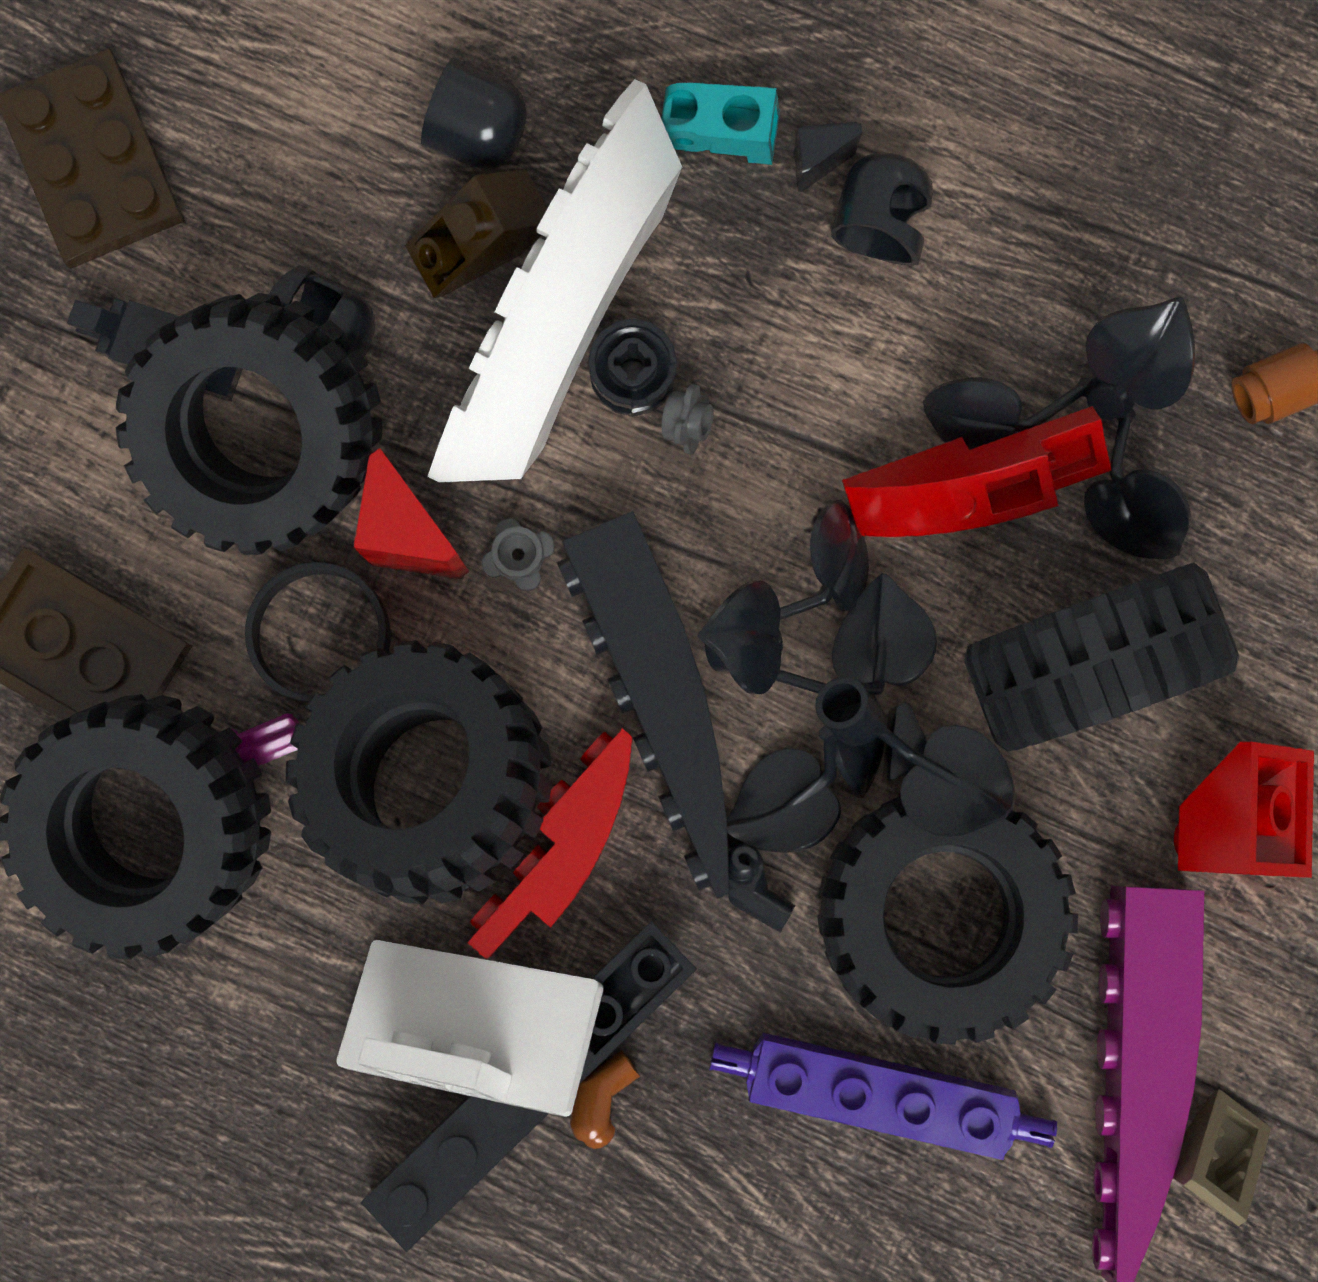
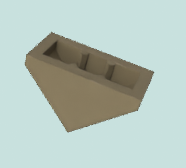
M1218 1089L1209 1097L1185 1131L1173 1180L1211 1209L1237 1226H1240L1247 1221L1271 1127Z

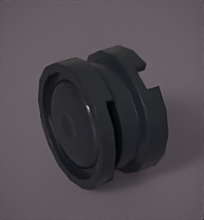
M638 319L616 321L600 332L591 346L588 360L592 389L600 402L613 412L628 416L649 414L663 405L673 391L677 368L674 345L666 333L651 322Z

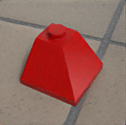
M1239 742L1179 806V823L1174 832V847L1178 854V871L1312 878L1314 751L1259 742Z

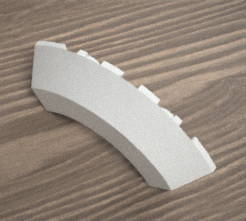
M634 79L620 95L603 119L602 126L611 131L609 134L603 133L595 146L586 143L579 154L578 162L566 181L564 189H558L537 227V233L547 237V239L539 238L528 253L522 269L516 267L495 310V313L505 317L503 323L498 320L493 323L479 351L476 352L469 369L478 374L467 389L461 405H455L452 408L427 477L437 482L521 479L544 449L554 421L581 360L624 277L642 247L662 220L682 169L680 160L646 84Z

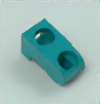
M676 83L666 87L661 119L674 149L689 152L710 150V153L747 156L748 163L772 165L780 115L776 88L704 83Z

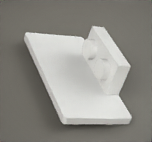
M375 940L371 943L338 1053L337 1064L348 1070L567 1117L573 1110L604 988L601 983L594 979Z

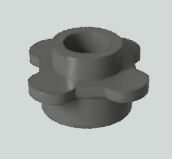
M691 384L686 392L673 391L666 402L662 416L663 438L674 441L675 444L684 445V453L690 455L696 451L699 441L703 442L707 439L714 417L713 406L709 404V397L700 394L699 385Z
M515 519L502 520L496 526L497 537L492 544L491 552L485 554L482 558L483 570L489 577L503 576L515 581L520 590L531 591L537 588L541 582L539 571L545 558L554 553V541L548 533L539 532L535 534L531 530L521 527ZM516 549L524 551V558L517 561L513 559L512 553Z

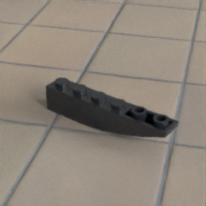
M634 511L562 541L568 558L558 561L557 564L571 597L583 593L593 616L582 620L596 655L608 651L618 674L607 678L621 713L623 714L634 709L643 733L632 738L648 773L659 768L669 792L658 796L671 829L674 832L685 827L694 851L684 855V859L698 891L710 887L714 897L718 899L729 894L727 821L719 755L705 690L685 628Z
M652 921L590 978L601 983L604 989L580 1083L697 970ZM467 1096L368 1192L361 1204L405 1252H408L549 1113Z

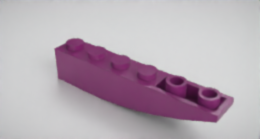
M1111 885L1110 899H1103L1101 905L1100 928L1102 936L1109 938V964H1102L1100 967L1098 987L1101 1002L1108 1003L1107 1029H1101L1098 1034L1097 1060L1100 1069H1106V1095H1099L1097 1097L1095 1122L1097 1133L1105 1137L1104 1162H1096L1094 1169V1193L1097 1202H1103L1102 1229L1095 1228L1093 1232L1092 1257L1095 1269L1101 1270V1276L1107 1282H1134L1159 1223L1180 1157L1194 1092L1202 1027L1204 891Z

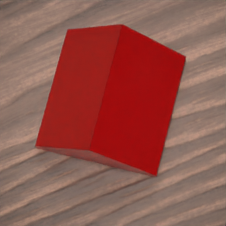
M379 448L369 455L354 548L372 566L455 579H460L469 573V570L383 451Z

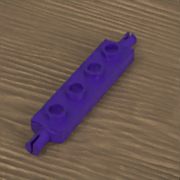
M763 1033L753 1046L752 1052L720 1045L715 1042L713 1054L711 1055L709 1070L746 1077L749 1102L995 1159L1004 1160V1156L1013 1145L1014 1139L1052 1148L1055 1142L1053 1136L1056 1137L1057 1134L1056 1120H1048L1020 1113L1019 1098L1015 1090Z

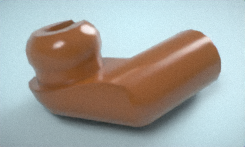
M623 1050L594 1069L579 1084L570 1117V1126L574 1137L579 1141H583L588 1148H603L611 1142L615 1134V1127L611 1124L610 1119L612 1097L640 1077L637 1069Z

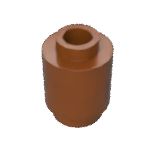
M1299 343L1245 366L1243 374L1233 378L1231 383L1235 403L1244 419L1250 424L1260 421L1271 424L1318 404V349L1314 351L1308 344Z

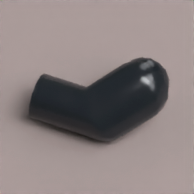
M738 844L728 850L729 894L727 895L730 903L781 933L796 905L768 889L763 860L759 851L754 846Z

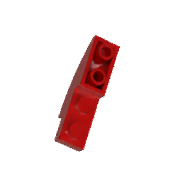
M1093 406L971 450H969L964 439L961 437L843 479L842 483L855 524L862 536H924L990 526L1057 507L1059 505L1055 490L1111 471L1102 421Z
M623 728L614 739L604 731L579 759L588 768L570 787L563 779L560 780L551 790L549 802H540L537 806V809L545 815L542 818L543 822L539 830L555 844L548 852L537 845L513 872V875L521 883L505 901L495 893L470 920L469 923L478 931L467 943L486 960L494 955L531 912L551 928L576 898L595 868L613 830L628 780L633 738Z

